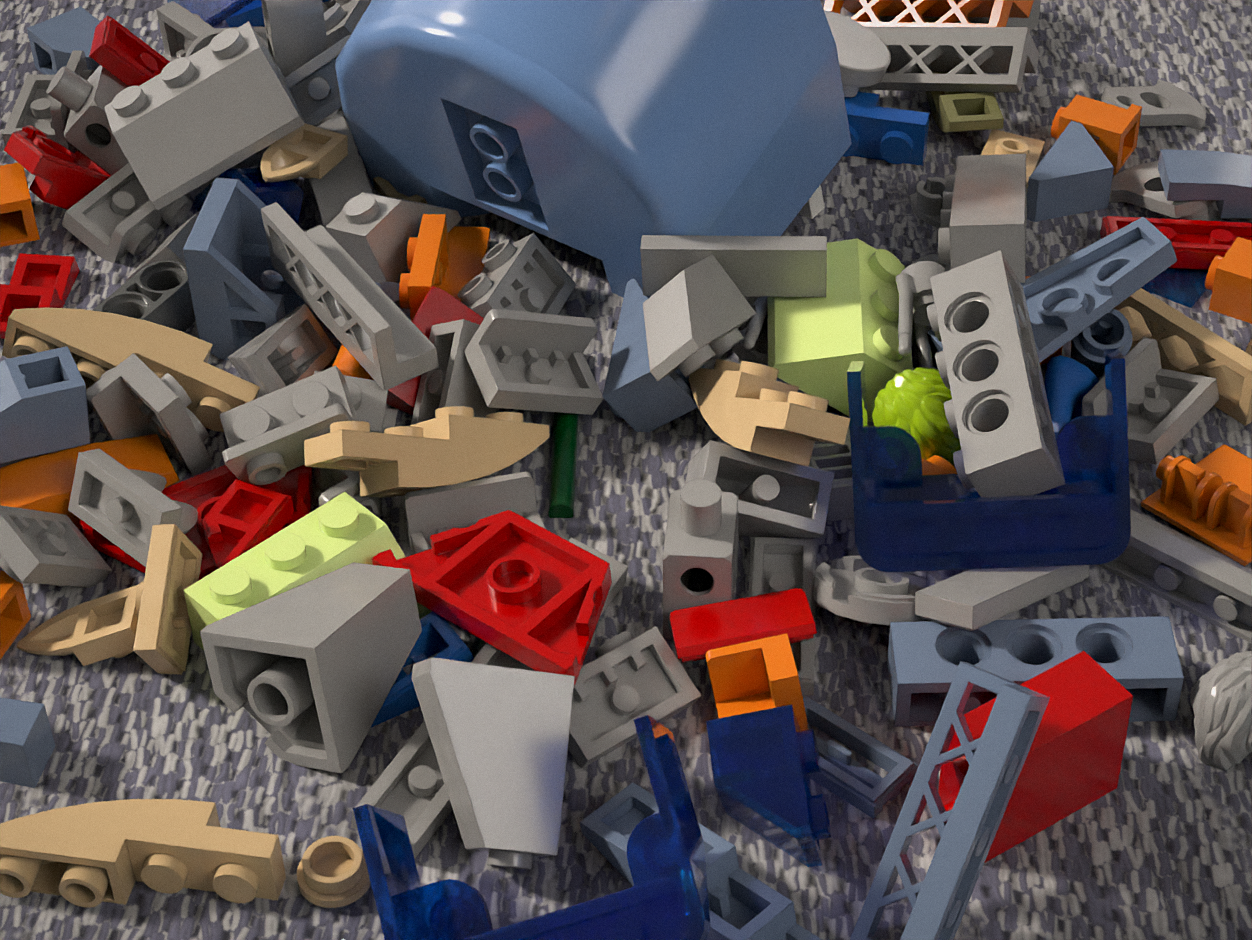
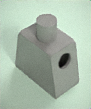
M101 65L88 80L63 66L50 82L46 93L71 109L64 136L69 143L106 172L113 175L129 162L112 134L104 106L111 103L120 91L129 86Z
M692 480L686 483L682 489H678L670 494L663 552L664 639H673L670 623L671 612L734 600L738 561V496L732 492H722L721 488L710 480ZM691 568H702L712 575V587L703 592L689 590V585H691Z

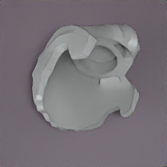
M1252 651L1236 652L1229 658L1220 660L1191 687L1190 703L1195 716V744L1198 758L1205 765L1229 770L1234 765L1240 764L1252 752Z

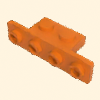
M446 214L422 215L418 237H409L407 266L410 273H401L399 282L401 309H410L411 321L432 286L446 291L461 302L457 296L459 291L466 283L479 275L485 267L481 261L489 251L491 236L488 227L454 226L447 232Z

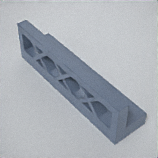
M960 661L850 940H881L874 937L885 906L905 898L909 899L912 911L900 940H954L1050 697L970 663ZM974 684L998 694L982 736L976 740L973 739L963 714ZM956 731L961 746L948 751ZM966 756L969 764L968 771L953 808L945 811L935 785L936 778L942 765ZM927 803L933 817L919 823ZM937 827L941 837L924 881L918 883L908 859L907 851L913 836ZM899 874L904 889L891 894Z

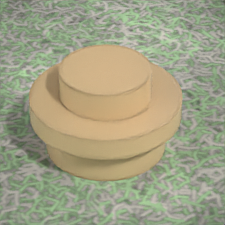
M328 836L313 842L304 852L297 868V882L301 894L312 904L325 908L342 907L357 901L366 893L372 881L371 863L367 854L354 841L342 836Z

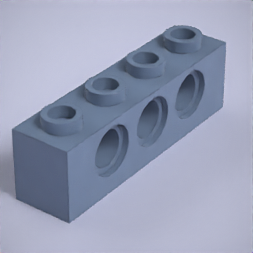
M1169 616L995 620L973 631L933 621L890 622L887 668L894 727L935 726L960 661L970 663L1020 685L1082 651L1091 656L1133 695L1129 722L1176 721L1184 676ZM974 684L963 714L996 698L998 694Z

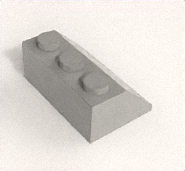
M249 21L237 29L230 28L220 32L211 40L208 46L189 57H180L171 61L163 68L160 74L140 86H130L123 89L114 97L111 103L104 106L112 134L157 211L305 125L280 68Z

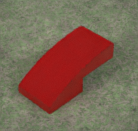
M19 253L10 284H0V338L5 339L8 318L14 309L63 308L80 271L75 256Z

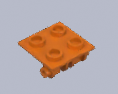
M1225 444L1196 464L1192 463L1191 459L1184 455L1176 458L1170 455L1164 457L1156 469V477L1162 480L1161 488L1141 501V507L1243 566L1252 562V459Z

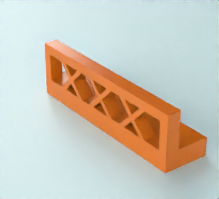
M826 0L823 10L840 14L843 6L848 12L856 13L851 19L863 26L1006 27L1008 18H1029L1034 0ZM879 16H897L891 22H882ZM922 16L941 18L935 23H926ZM967 17H990L988 24L971 23Z

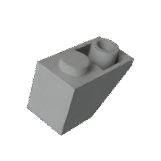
M713 254L681 271L643 303L650 372L657 381L677 369H680L683 375L687 377L712 358L715 360L744 339L738 328L756 315V312Z

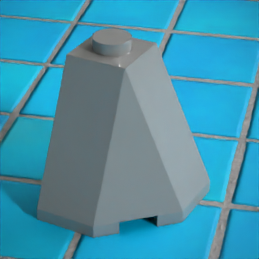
M351 563L213 622L200 631L214 693L234 713L244 707L271 734L265 744L279 758L297 766L343 773L350 767L421 634L422 627L410 569Z
M433 657L413 664L411 679L465 849L489 852L488 866L532 870L533 856H558L575 676Z

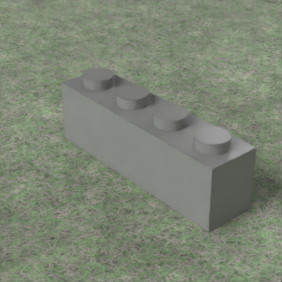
M1026 154L957 156L955 174L945 175V192H943V209H941L940 219L941 228L938 229L939 264H951V269L1001 250L1020 283H1025L1027 233Z

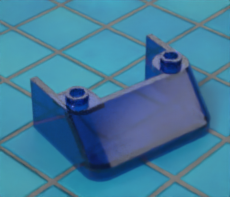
M1104 349L1107 415L1081 416L1072 419L1061 428L1056 437L1065 484L1029 496L981 497L975 487L969 490L965 489L958 474L923 475L921 449L916 438L909 431L895 425L868 426L864 361L851 362L847 371L852 483L855 541L861 558L870 567L878 571L914 572L1098 565L1111 562L1119 557L1126 549L1131 537L1125 358L1119 349Z
M649 715L633 720L659 813L650 815L637 824L627 843V860L635 887L493 930L485 899L472 885L458 880L447 879L421 886L404 816L369 804L353 808L384 939L706 940L710 930V911L705 846L673 732Z

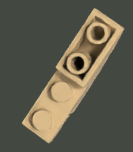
M48 307L14 309L8 318L2 356L14 358L68 346L87 390L106 371L115 368L134 353L159 378L166 373L173 376L191 399L192 403L186 408L199 419L204 427L213 431L224 433L219 414L257 399L260 390L259 386L208 364L213 346L212 343L150 321L100 311Z
M716 359L714 369L699 368L689 375L688 380L703 418L723 441L735 448L809 467L815 441L845 444L850 418L826 412L829 400L798 392V386L776 381L779 371L776 368L747 361H741V364Z
M465 406L438 408L435 410L434 419L410 426L387 428L384 430V433L370 432L369 422L340 421L330 424V433L304 440L305 467L359 471L360 497L404 496L407 492L475 480L507 468L529 455L550 437L549 425L523 422V414L519 412H496L486 415V418L474 417V409Z
M127 799L92 802L51 809L15 818L0 824V893L13 898H21L27 896L30 892L63 896L70 903L86 908L96 907L102 901L126 905L135 881L144 882L151 889L161 893L172 894L181 891L182 888L216 892L220 897L230 902L248 903L255 897L278 900L286 879L279 835L220 827L215 802L181 799Z

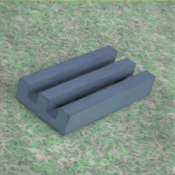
M803 697L808 723L889 773L882 778L851 758L852 753L833 740H828L826 743L808 731L761 741V748L874 819L883 810V805L888 800L892 802L900 794V789L906 783L909 785L913 781L918 764L809 697Z

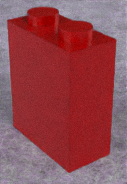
M1085 651L1020 684L1050 697V700L984 863L1117 789L1133 695ZM996 698L964 714L974 740L981 738ZM956 731L948 751L961 746ZM966 756L946 763L940 768L938 793L945 811L953 808L968 771L969 764Z

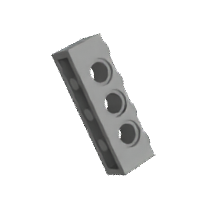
M997 251L930 277L934 304L927 306V315L935 336L942 342L943 351L935 354V360L945 386L951 391L952 400L944 402V410L953 434L960 440L961 450L953 453V460L962 485L967 490L975 487L990 510L1064 485L1065 479L1024 289L1002 251Z

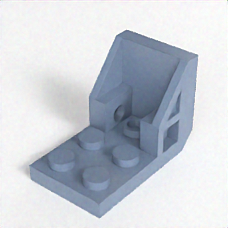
M215 178L183 248L199 339L212 343L213 346L210 353L221 360H229L228 356L305 303L282 276L264 274V271L267 270L278 272L272 266L261 214V208L267 205L239 179ZM395 282L376 283L411 320L410 309H401L399 284ZM307 305L339 352L342 343Z

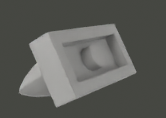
M100 448L78 453L68 510L144 567L147 565L153 525L175 524L186 534L194 527L198 520V511L192 505L171 500L161 493L167 483L165 477L152 472L128 469Z

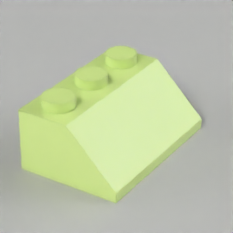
M858 238L828 242L826 297H767L768 366L779 370L777 378L790 385L798 386L799 390L809 395L829 400V406L859 422H873L872 413L875 408L874 401L878 396V391L885 389L887 382L893 379L895 374L901 373L906 369L913 371L912 351L908 356H902L898 351L899 292L895 278L905 269V265L891 252L885 249L877 250Z
M343 492L183 590L194 643L204 650L200 631L207 625L351 563L373 565L372 558L378 553L389 549L393 552L396 560L406 556L387 524L349 494ZM417 603L420 619L432 612L430 609Z

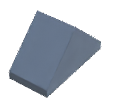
M1071 121L1030 175L1027 189V220L1037 222L1108 208L1114 166L1082 123Z

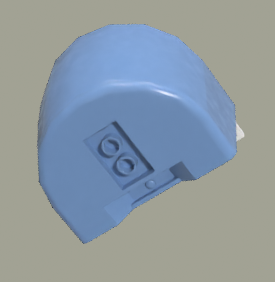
M372 0L338 55L335 65L342 110L373 187V178L379 176L389 181L396 191L408 197L417 194L425 198L429 205L457 210L460 217L494 213L596 257L602 262L612 293L623 298L626 284L634 278L643 288L640 253L642 235L781 236L797 214L813 219L825 208L821 183L852 144L837 46L820 0Z

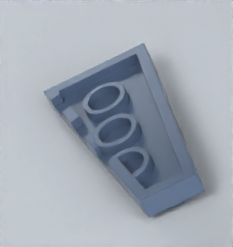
M1144 216L1027 278L1025 283H1021L1025 293L1039 363L1177 262L1171 241ZM932 329L929 330L928 334L937 353L943 351L942 342L937 339Z

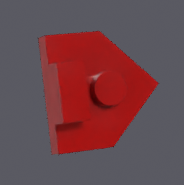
M32 125L13 132L4 151L31 174L36 176L29 190L43 202L68 210L112 176L89 157L78 151L74 154L63 145L47 138L48 134Z

